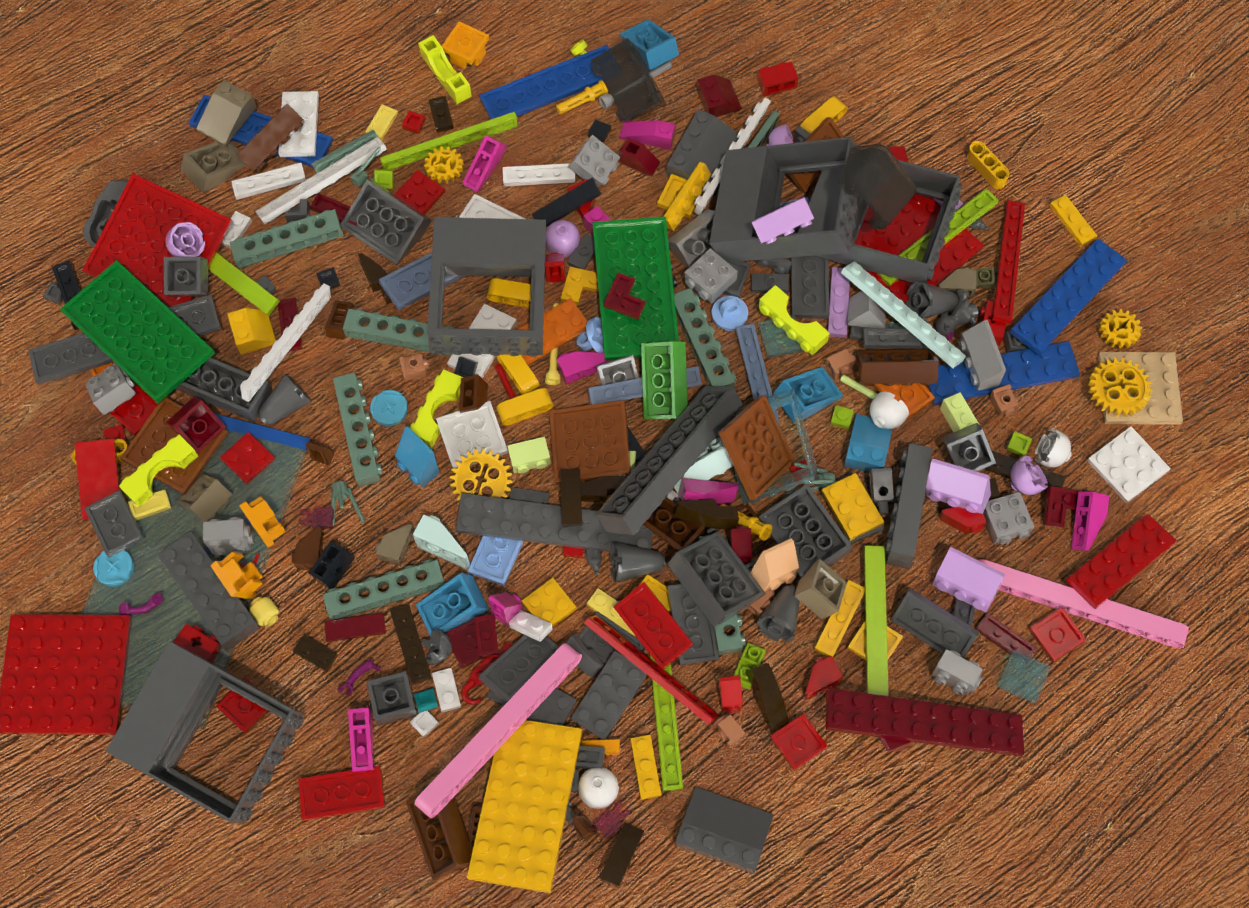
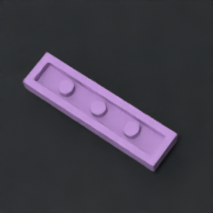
M832 267L830 316L828 319L829 337L846 338L850 280L841 273L843 268Z

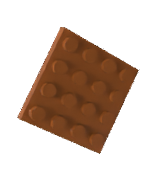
M759 395L718 432L750 501L756 500L795 462L766 395Z
M165 397L155 408L120 459L136 469L142 463H146L151 459L152 455L165 447L171 438L178 436L166 422L183 406ZM224 429L208 445L197 453L199 457L185 469L167 467L159 471L154 479L186 495L229 434L228 431Z
M624 400L549 411L554 483L556 485L561 484V470L580 469L581 482L603 476L630 475L631 464Z

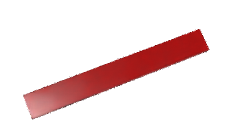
M1011 200L1006 202L992 317L993 321L1011 324L1013 318L1025 203Z
M593 615L586 619L584 624L709 725L716 720L719 715L665 670H662L654 661L601 618Z

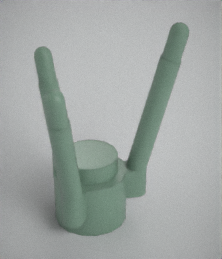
M380 147L349 177L358 188L364 185L369 177L364 169L381 150Z
M794 462V466L820 473L816 475V480L806 481V484L817 485L810 487L812 491L822 490L835 483L834 473L827 472V469ZM797 490L787 492V495H791Z
M345 481L333 483L331 485L332 492L330 493L331 525H335L336 500L339 501L340 508L343 509V500H346L347 496H349L361 522L365 523L351 488L347 487Z

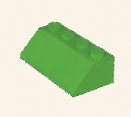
M675 341L641 343L644 419L678 418L688 407L686 343Z

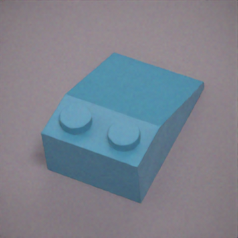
M649 19L620 33V37L635 57L649 70L656 69L659 65L679 56L676 38Z
M823 366L783 380L773 392L793 423L812 416L843 397V394Z
M856 414L844 467L869 473L872 469L884 468L892 429L879 428L874 424L871 417Z
M407 426L403 431L395 454L396 465L402 472L406 471L410 475L409 479L413 484H419L424 488L440 472L434 452Z
M460 573L416 604L430 637L434 629H440L445 633L489 610L474 577Z

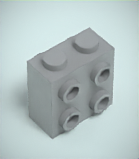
M591 135L584 142L568 168L582 179L589 180L593 177L598 187L600 185L604 186L610 179L608 177L609 173H613L618 167L617 161L620 159V156L595 136Z
M711 248L685 271L686 285L691 289L694 288L703 300H708L711 304L737 280V270Z
M116 364L108 366L103 372L90 378L85 383L93 404L103 415L115 410L117 406L130 400L136 394L133 388L135 383Z
M1020 492L988 501L983 514L994 544H1006L1011 542L1013 538L1019 537V539L1030 536L1034 529V524Z
M233 517L224 521L211 519L209 522H203V541L211 553L224 555L226 552L245 553V551L251 550V544H254V533L250 531L249 525H246L243 519Z
M946 649L931 677L934 678L936 683L951 687L954 693L967 696L970 691L974 693L976 688H978L983 679L980 676L983 669L976 662L963 659L958 652Z

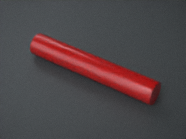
M496 365V372L509 399L515 398L516 395L502 365Z

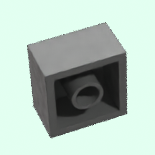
M164 257V295L171 297L208 296V259L203 257Z
M978 423L941 438L953 465L977 472L996 463L985 433Z
M406 671L367 681L374 719L378 726L418 715L410 679Z

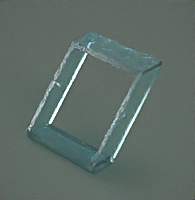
M794 388L767 399L772 410L791 404L808 467L779 477L756 500L751 501L734 467L744 504L756 503L761 498L766 496L773 497L780 491H789L799 484H809L816 479L817 465ZM747 406L738 409L737 413L732 416V418L727 422V424L732 419H734L741 411H743Z

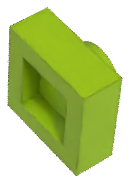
M393 169L374 170L375 182L384 188L393 189Z
M835 405L830 425L849 430L854 410Z
M1014 431L1006 450L1023 457L1027 453L1032 438Z

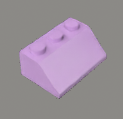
M803 196L753 220L752 224L760 242L770 244L776 241V236L782 233L784 236L795 232L793 228L799 225L803 228L812 224L811 220L814 219L806 197Z
M932 459L927 479L926 494L933 501H942L952 507H961L971 513L983 514L991 496L989 475Z
M950 547L936 574L933 586L987 613L1005 574Z

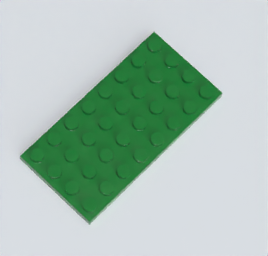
M666 217L593 222L605 361L617 360L633 355L634 358H642L641 343L679 342ZM618 273L634 278L635 284L630 296L646 301L639 320L604 307V302Z
M117 260L60 308L61 312L157 404L215 354L208 344Z

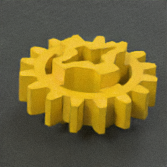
M440 146L439 151L434 148V153L429 152V158H425L426 164L424 167L427 176H431L433 181L437 179L439 184L442 180L446 184H448V180L454 182V177L459 178V172H463L464 163L461 154H457L456 149L451 151L449 146L446 150L443 149V146Z
M1119 309L1118 313L1112 310L1110 314L1107 313L1100 323L1099 331L1103 332L1101 338L1106 337L1105 343L1111 342L1113 348L1115 345H1118L1119 349H1122L1123 345L1129 348L1141 336L1142 327L1138 326L1140 320L1135 321L1136 315L1130 316L1128 310L1126 313H1123L1122 309Z

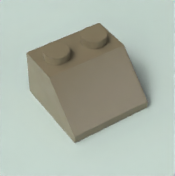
M202 473L188 490L187 494L182 495L176 502L198 520L207 522L215 517L216 511L220 507L227 504L232 493L217 479Z
M818 559L798 582L794 596L820 619H824L839 612L847 582L821 559Z

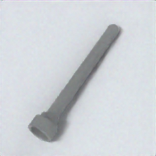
M667 62L611 95L604 94L598 98L600 105L605 110L610 108L616 99L669 70L672 64Z

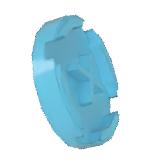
M384 390L372 399L370 412L378 424L385 427L395 426L406 418L408 403L400 392Z
M125 550L110 558L103 551L95 559L93 566L94 575L106 586L116 587L122 585L133 574L134 562Z

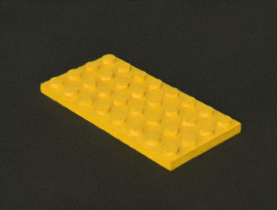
M525 720L494 753L467 874L469 880L551 893L583 732L582 729Z

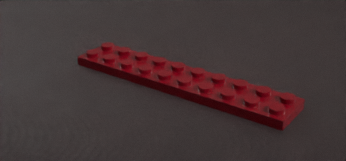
M833 688L826 690V730L1013 756L1024 755L1022 715Z

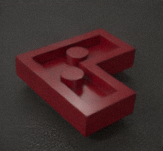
M618 273L604 302V307L639 320L646 301L630 296L635 279Z
M1048 486L1043 525L1064 528L1066 509L1076 510L1078 492L1084 491Z

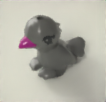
M962 289L956 290L959 302L954 308L952 315L948 316V313L945 312L936 323V331L951 341L953 333L958 326L968 323L970 327H973L976 323L975 318L978 317L976 304L969 303L967 299L968 293Z

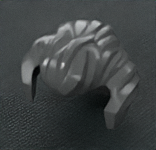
M434 629L431 632L430 639H422L424 648L430 649L426 656V661L430 665L438 664L449 657L452 651V644L448 635L440 629Z

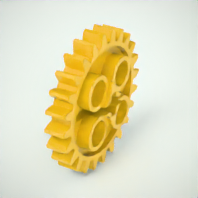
M1115 357L1111 363L1107 359L1105 364L1101 362L1098 368L1095 367L1090 376L1091 380L1088 383V386L1091 387L1088 392L1094 393L1091 400L1097 399L1095 406L1102 405L1101 411L1108 409V415L1115 412L1116 417L1120 413L1126 417L1129 412L1133 416L1136 411L1140 412L1142 407L1145 408L1147 401L1151 398L1150 393L1152 389L1149 387L1152 382L1146 381L1149 375H1143L1145 369L1138 370L1139 364L1137 363L1133 366L1132 360L1125 363L1124 358H1122L1118 362ZM1105 377L1110 378L1112 382L1107 381ZM1128 393L1133 394L1135 397L1129 396Z
M475 449L474 455H471L468 451L467 458L461 455L462 462H455L458 468H452L451 471L455 475L450 476V479L455 480L454 483L450 484V487H456V490L452 493L453 495L459 494L457 501H460L461 493L474 495L478 486L476 478L481 477L485 464H488L484 476L486 483L482 482L478 495L483 496L482 490L485 487H489L493 491L490 497H503L507 499V495L504 492L511 491L507 485L512 484L513 481L507 479L512 476V473H506L510 466H503L506 460L499 461L500 454L493 457L492 450L485 454V449H482L481 454ZM471 464H480V471L473 473L470 470ZM496 469L499 472V476L496 479H491L488 476V472ZM472 481L474 483L473 490L466 491L463 488L464 483Z

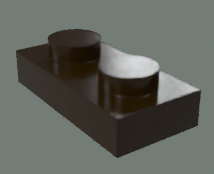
M446 96L428 99L436 132L454 129Z
M305 635L302 636L293 650L294 654L325 672L329 671L338 657L337 653Z

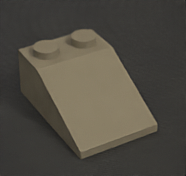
M223 80L213 92L196 128L197 131L226 146L257 108L253 95Z
M231 141L226 146L219 142H214L184 153L180 169L201 192H205L219 186L245 167L246 164L236 155L239 150Z

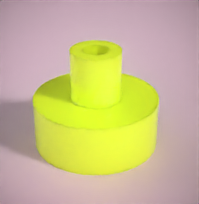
M582 39L570 51L574 56L587 53L585 48L588 45Z

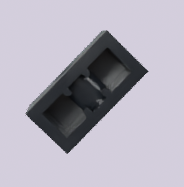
M331 541L308 574L318 583L328 589H333L355 558L346 549Z

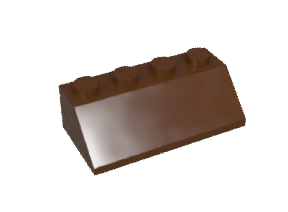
M285 104L236 155L252 171L255 169L259 171L265 164L263 160L267 156L271 158L278 151L276 147L280 143L284 145L291 138L289 134L293 130L297 132L303 126L301 122L304 119L289 104Z
M930 348L857 350L859 379L861 384L865 386H874L875 384L892 386L901 383L909 386L913 385V383H921L922 385L938 383L939 361Z
M665 497L643 525L680 551L698 542L699 537L704 535L706 527L674 515L676 504Z
M420 792L408 800L406 804L432 880H436L469 866L473 850L454 797L435 817L430 818L415 805L417 797L422 793Z

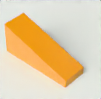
M620 739L582 740V746L605 748V755H619Z

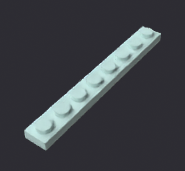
M854 261L843 268L841 273L949 366L954 368L963 362L966 356L958 348L939 334L930 324L926 323L916 312L906 306L889 289L879 283L875 277L866 272L861 265Z

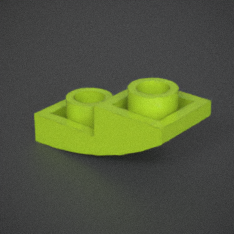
M747 643L734 673V676L740 675L741 686L749 690L752 685L747 674L751 669L761 665L766 652L765 649L751 643Z

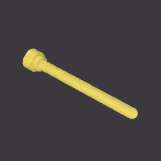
M554 303L553 308L558 306L559 304ZM558 348L550 352V366L545 374V383L547 385L560 384V374L557 371Z

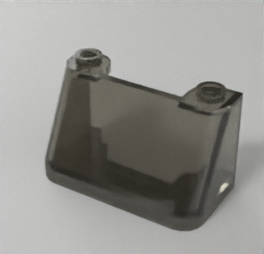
M630 39L623 40L591 60L594 64L592 66L594 73L604 79L618 106L616 114L621 122L628 123L666 105V101L641 54Z
M881 144L852 147L838 182L845 193L849 195L861 194L876 215H872L869 219V223L874 230L885 229L912 199L917 189L891 151Z

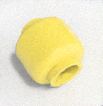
M257 597L251 602L252 606L249 609V613L259 626L268 627L277 621L279 609L269 597Z

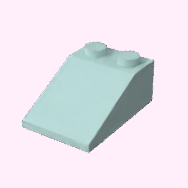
M423 514L413 533L417 548L468 570L470 566L468 555L440 522V519L433 515L428 517Z

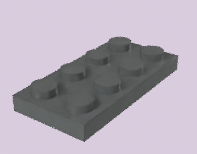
M817 256L791 257L792 318L829 319L828 259Z
M682 584L667 586L671 616L694 643L691 648L678 657L679 666L718 661L717 641L712 624Z
M911 588L891 621L942 654L946 649L949 651L954 650L962 658H964L980 633Z
M524 635L479 675V680L507 703L554 654L559 646L547 636L539 642Z
M614 651L570 719L600 739L606 740L646 679L647 674L626 657Z
M555 688L526 720L563 726L577 700ZM492 690L489 691L488 699L501 706L506 704Z

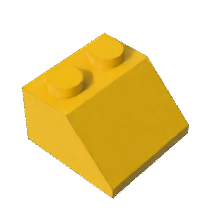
M243 308L227 313L235 343L241 355L272 346L276 341L269 315L262 310Z

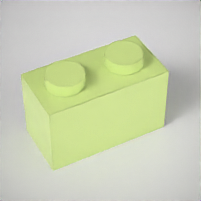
M961 392L943 400L940 410L953 432L978 423Z
M545 437L507 445L514 473H526L529 469L534 468L543 469L551 464Z

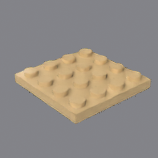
M1099 352V364L1101 362L1105 364L1107 359L1112 363L1115 357L1118 362L1122 358H1124L1125 363L1132 360L1133 366L1137 363L1139 364L1138 370L1145 369L1143 375H1149L1146 381L1152 382L1149 387L1152 389L1150 393L1151 398L1147 401L1145 408L1142 407V410L1140 412L1136 411L1133 416L1128 412L1126 417L1122 413L1116 417L1115 412L1108 415V409H1105L1103 411L1105 424H1182L1183 417L1175 352ZM1105 377L1107 381L1112 382L1110 378ZM1128 393L1129 396L1135 397L1133 394Z

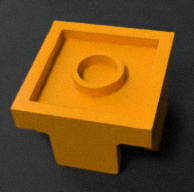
M459 21L443 43L442 48L445 53L449 54L451 63L463 69L467 67V63L472 65L474 62V65L478 66L486 55L485 45L489 41V35Z
M262 496L249 504L245 501L239 505L267 548L274 545L273 540L286 532Z
M233 551L222 561H215L210 565L231 597L252 599L257 595L255 591L263 584L260 580L262 575L253 562H249L244 568L240 567L238 562L244 557L242 553Z

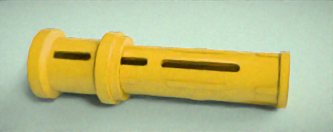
M600 80L598 84L586 87L584 92L555 106L559 115H562L588 101L593 102L595 98L608 94L605 83Z
M738 511V525L751 528V534H756L763 541L770 537L772 525L764 524L757 517H748Z

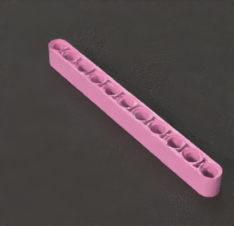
M978 560L1005 574L999 587L1000 591L1058 610L1063 607L1067 613L1175 648H1184L1189 627L1182 623L1108 599L1097 609H1094L1071 587L988 560Z
M567 643L562 644L417 797L415 805L428 817H435L579 664L582 655Z

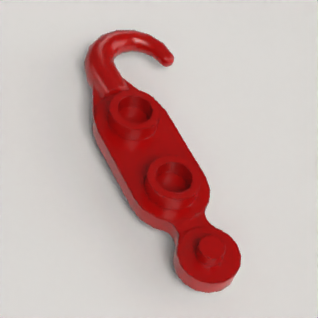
M512 643L504 644L499 655L488 656L474 668L461 691L464 702L475 705L482 701L481 698L476 700L470 699L468 692L472 688L484 684L479 680V675L512 647Z

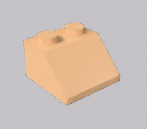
M791 538L762 551L750 572L764 592L770 589L775 590L785 582L788 584L795 579V573L799 569L793 539Z

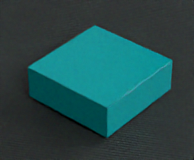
M433 688L414 694L419 713L438 707Z

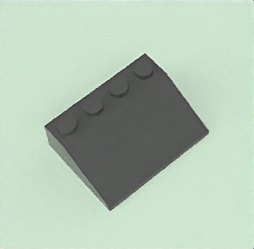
M698 109L667 164V176L670 177L671 174L688 180L699 162L707 165L712 176L716 168L720 169L722 166L720 161L726 154V150L729 149L733 141L737 142L739 139L737 138L738 133L714 115ZM710 176V178H709V180H708L707 182H710V183H711V181L713 180V178ZM720 185L718 186V188H717V190L715 191V193L713 194V196H716V194H717V192H718V190H719Z
M366 180L342 221L341 227L398 265L424 235L432 219L377 182ZM348 221L357 222V226L348 223Z
M808 484L759 516L764 524L772 525L771 535L777 544L791 538L793 539L799 565L797 572L801 578L818 559L831 566L853 552L852 545Z
M719 531L678 551L668 563L670 569L714 628L728 621L766 594Z
M695 787L675 846L755 874L774 814Z

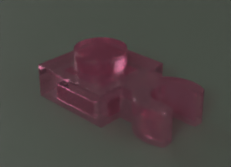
M314 507L313 513H310L308 510H301V515L307 516V518L299 520V523L302 526L311 524L313 528H332L335 510L333 507Z
M622 802L616 804L613 813L606 810L593 823L607 840L622 826L619 820L625 819L630 815L629 810L623 814L619 812V808L623 805Z

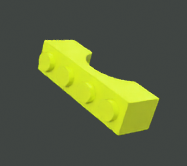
M434 35L418 43L421 57L454 102L459 104L472 97L470 84L461 72L457 73L453 69L442 46Z
M775 285L760 298L759 309L761 313L765 316L768 315L778 328H782L790 339L796 340L805 352H809L813 356L828 342L830 333L817 321L800 323L792 319L786 308L789 297Z
M444 369L435 378V386L432 391L430 390L427 393L425 405L419 408L417 420L410 425V429L431 449L440 435L439 426L433 420L436 409L441 404L448 401H457L460 397L461 378L463 377Z
M178 435L171 438L161 450L156 451L146 463H142L131 476L124 478L119 487L139 508L154 495L152 482L159 471L167 467L185 469L199 456Z

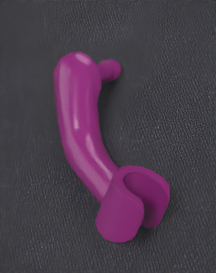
M160 593L153 594L140 607H130V603H121L119 614H146L163 602V597Z
M367 660L353 671L345 684L339 685L338 692L342 693L344 687H346V695H351L353 684L362 674L371 668L376 671H380L381 668L373 665V660Z

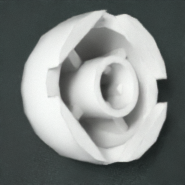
M880 392L870 405L871 418L879 428H898L906 421L909 415L905 403L901 399L899 402L894 399L895 395L892 393Z
M1051 428L1048 430L1050 431L1048 435L1044 434L1041 437L1035 450V454H1038V459L1035 458V461L1048 468L1062 465L1070 459L1072 454L1069 438L1061 431Z
M590 768L580 777L578 783L579 797L588 807L603 809L608 807L617 798L619 791L618 780L607 768Z

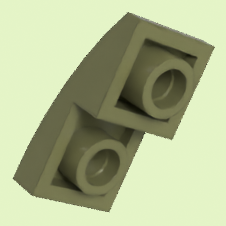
M994 267L975 269L976 287L996 289L998 270L994 271Z

